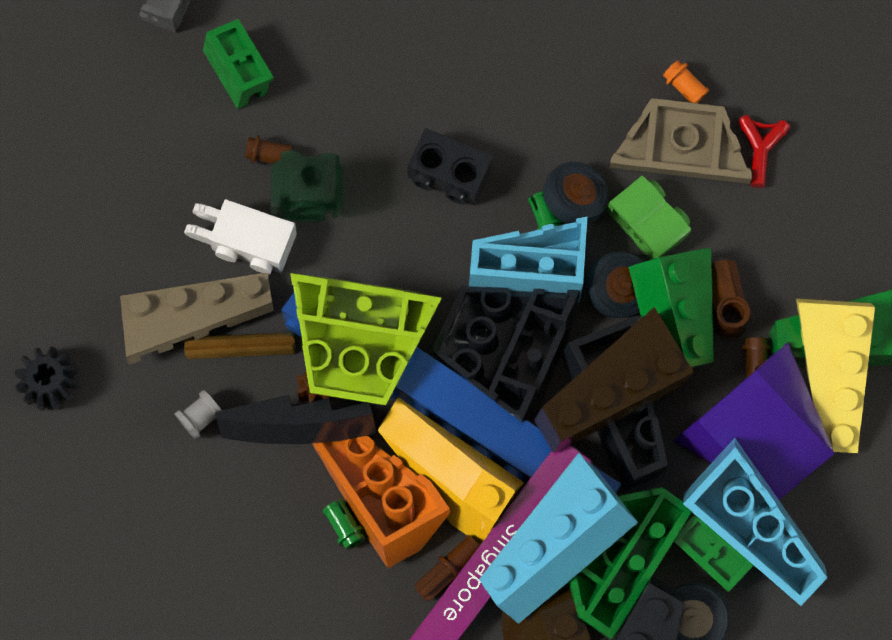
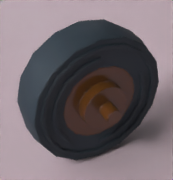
M570 161L558 165L547 176L543 187L544 201L549 211L567 224L574 223L577 218L587 217V225L592 224L604 213L609 201V191L603 177L594 168L580 162Z
M624 251L610 252L596 259L590 267L585 281L586 294L592 306L601 314L612 318L631 317L638 313L639 307L628 267L643 263V261L638 256Z

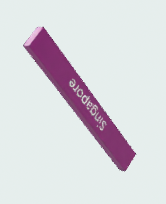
M569 445L554 454L552 451L549 453L409 640H459L491 598L480 582V577L576 455L580 453L578 450ZM580 453L590 464L592 463L590 459Z

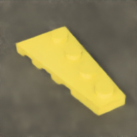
M796 299L807 365V378L813 404L817 409L834 452L858 453L875 306L872 303Z

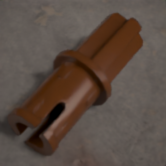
M467 535L445 557L440 555L438 557L439 562L415 583L414 587L417 593L424 600L431 601L458 576L480 545L470 535Z

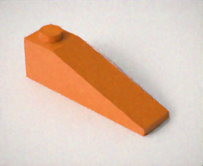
M368 436L335 442L312 443L358 523L364 527V533L388 569L422 550L451 513L450 508L429 479L422 474L419 476L404 466L403 461L395 455L391 457L377 447L374 440Z

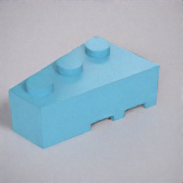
M587 217L577 218L574 223L555 227L554 224L544 225L540 230L520 234L519 231L473 240L469 286L508 288L509 291L533 292L534 289H544V292L567 293V290H580L577 302L580 303L584 278Z

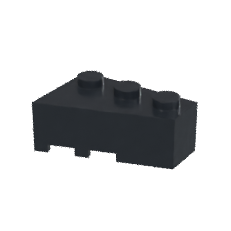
M651 576L616 640H678L686 595Z

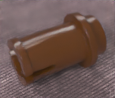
M257 135L256 138L249 137L245 159H250L251 164L259 161L288 168L293 145L261 140L260 135Z
M754 337L745 339V345L741 347V350L745 352L746 378L768 359V351L772 350V346L768 345L767 338Z

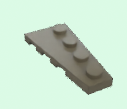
M268 273L120 296L128 365L141 361L140 356L158 350L160 354L174 348V343L190 337H194L197 340L208 336L210 330L222 325L232 327L274 311Z

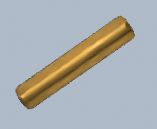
M291 332L205 336L197 340L194 337L185 339L184 352L188 359L293 354L296 349L295 336Z

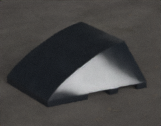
M461 286L432 348V353L523 424L540 405L566 346L580 290H567V293L544 292V289H534L533 292L509 291L508 288Z

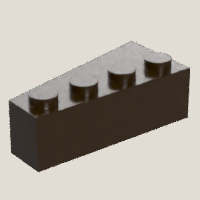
M653 307L541 408L534 421L554 454L682 387L694 372L656 308Z

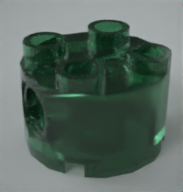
M299 151L282 152L280 160L271 165V213L275 215L280 210L281 218L301 222L325 221V213L332 212V219L341 216L344 213V166L340 164V156L334 153H322L318 157L303 156V153Z

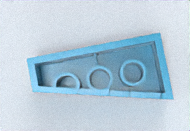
M734 438L685 491L683 504L802 606L827 579L825 565L736 438Z
M578 453L479 580L495 604L519 624L638 522L601 474Z

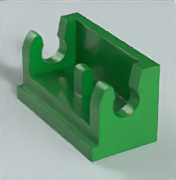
M236 19L206 32L203 52L236 108L245 107L249 102L250 96L258 93L260 98L267 93L269 84L273 81L274 77L240 20Z
M695 514L686 522L674 540L682 550L727 592L754 566Z

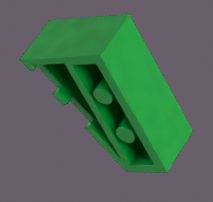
M711 247L658 257L628 267L641 318L655 307L691 368L712 363Z

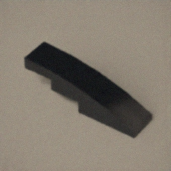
M285 395L215 412L222 438L261 444H311L342 441L377 434L371 406L368 402L332 410L330 399L327 398L292 407L290 396Z

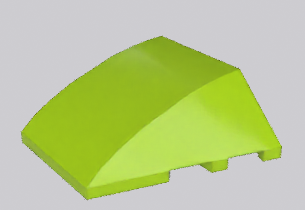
M290 273L310 393L386 405L442 297L336 278Z

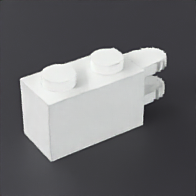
M226 199L221 210L203 204H195L192 211L193 214H196L201 219L214 222L215 225L213 230L210 231L197 225L187 224L184 231L185 235L211 245L212 250L216 251L215 255L223 260L236 262L239 259L250 263V267L260 273L271 274V271L282 274L297 235L295 223Z

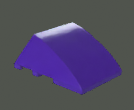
M788 342L711 409L673 439L674 442L712 463L727 445L736 438L778 500L835 454Z

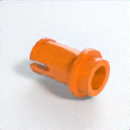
M677 60L663 74L667 79L666 84L668 86L672 84L690 103H698L708 93L709 89L687 69L688 64L686 62L682 64Z

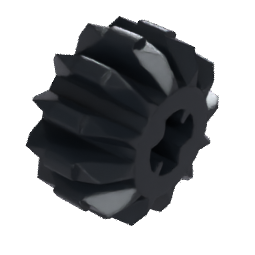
M51 346L46 356H44L40 348H35L34 354L36 358L34 360L27 356H22L21 361L27 368L15 370V376L22 380L15 385L18 393H25L23 401L27 405L36 402L38 410L44 411L50 401L53 408L59 410L61 404L58 399L63 397L66 401L71 402L73 396L68 389H76L80 386L79 381L73 378V376L79 373V369L76 364H69L71 357L67 352L58 356V350ZM50 372L52 375L50 377L51 383L44 385V374Z

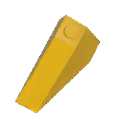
M400 398L396 399L378 428L379 433L400 460L403 461L404 465L418 476L422 474L432 482L450 508L451 513L448 515L447 520L451 525L464 534L470 535L480 545L509 508L524 485L523 481Z

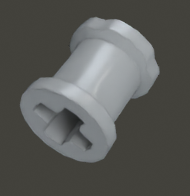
M205 390L199 393L200 398L183 412L178 410L174 413L195 440L200 437L199 432L216 419L215 412L222 411Z

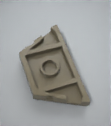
M651 98L617 152L613 154L609 167L750 184L752 180L751 170L746 167L740 152L741 146L730 128V120L724 106Z

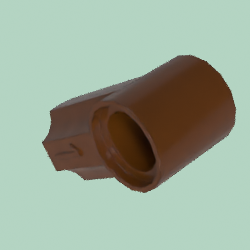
M727 259L715 261L711 264L714 328L721 337L735 339L740 337L746 330L750 318V307L744 298L736 261H729ZM726 312H734L740 316L741 321L729 323L722 315Z

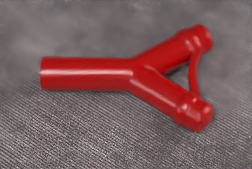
M743 115L738 119V124L754 150L750 185L755 188L765 187L768 152L790 130V125L785 120H780L776 124H763L752 120L749 115ZM756 127L771 130L762 138Z

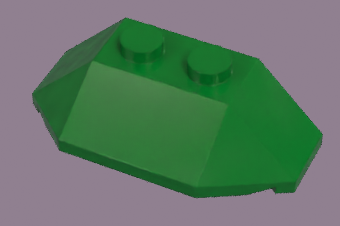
M663 487L618 496L638 523L569 581L578 618L609 639H613L692 513L683 504L682 500Z

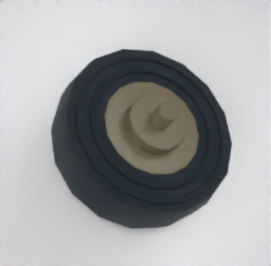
M700 582L684 583L676 587V590L686 595L678 640H722L729 625V608L723 596L713 587Z

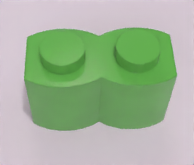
M641 176L609 202L607 212L616 224L632 238L648 259L652 260L666 256L689 236L691 228L688 226L690 220L682 209L677 206L673 208L665 201L664 197L666 194L655 180L651 179L648 181L645 177Z

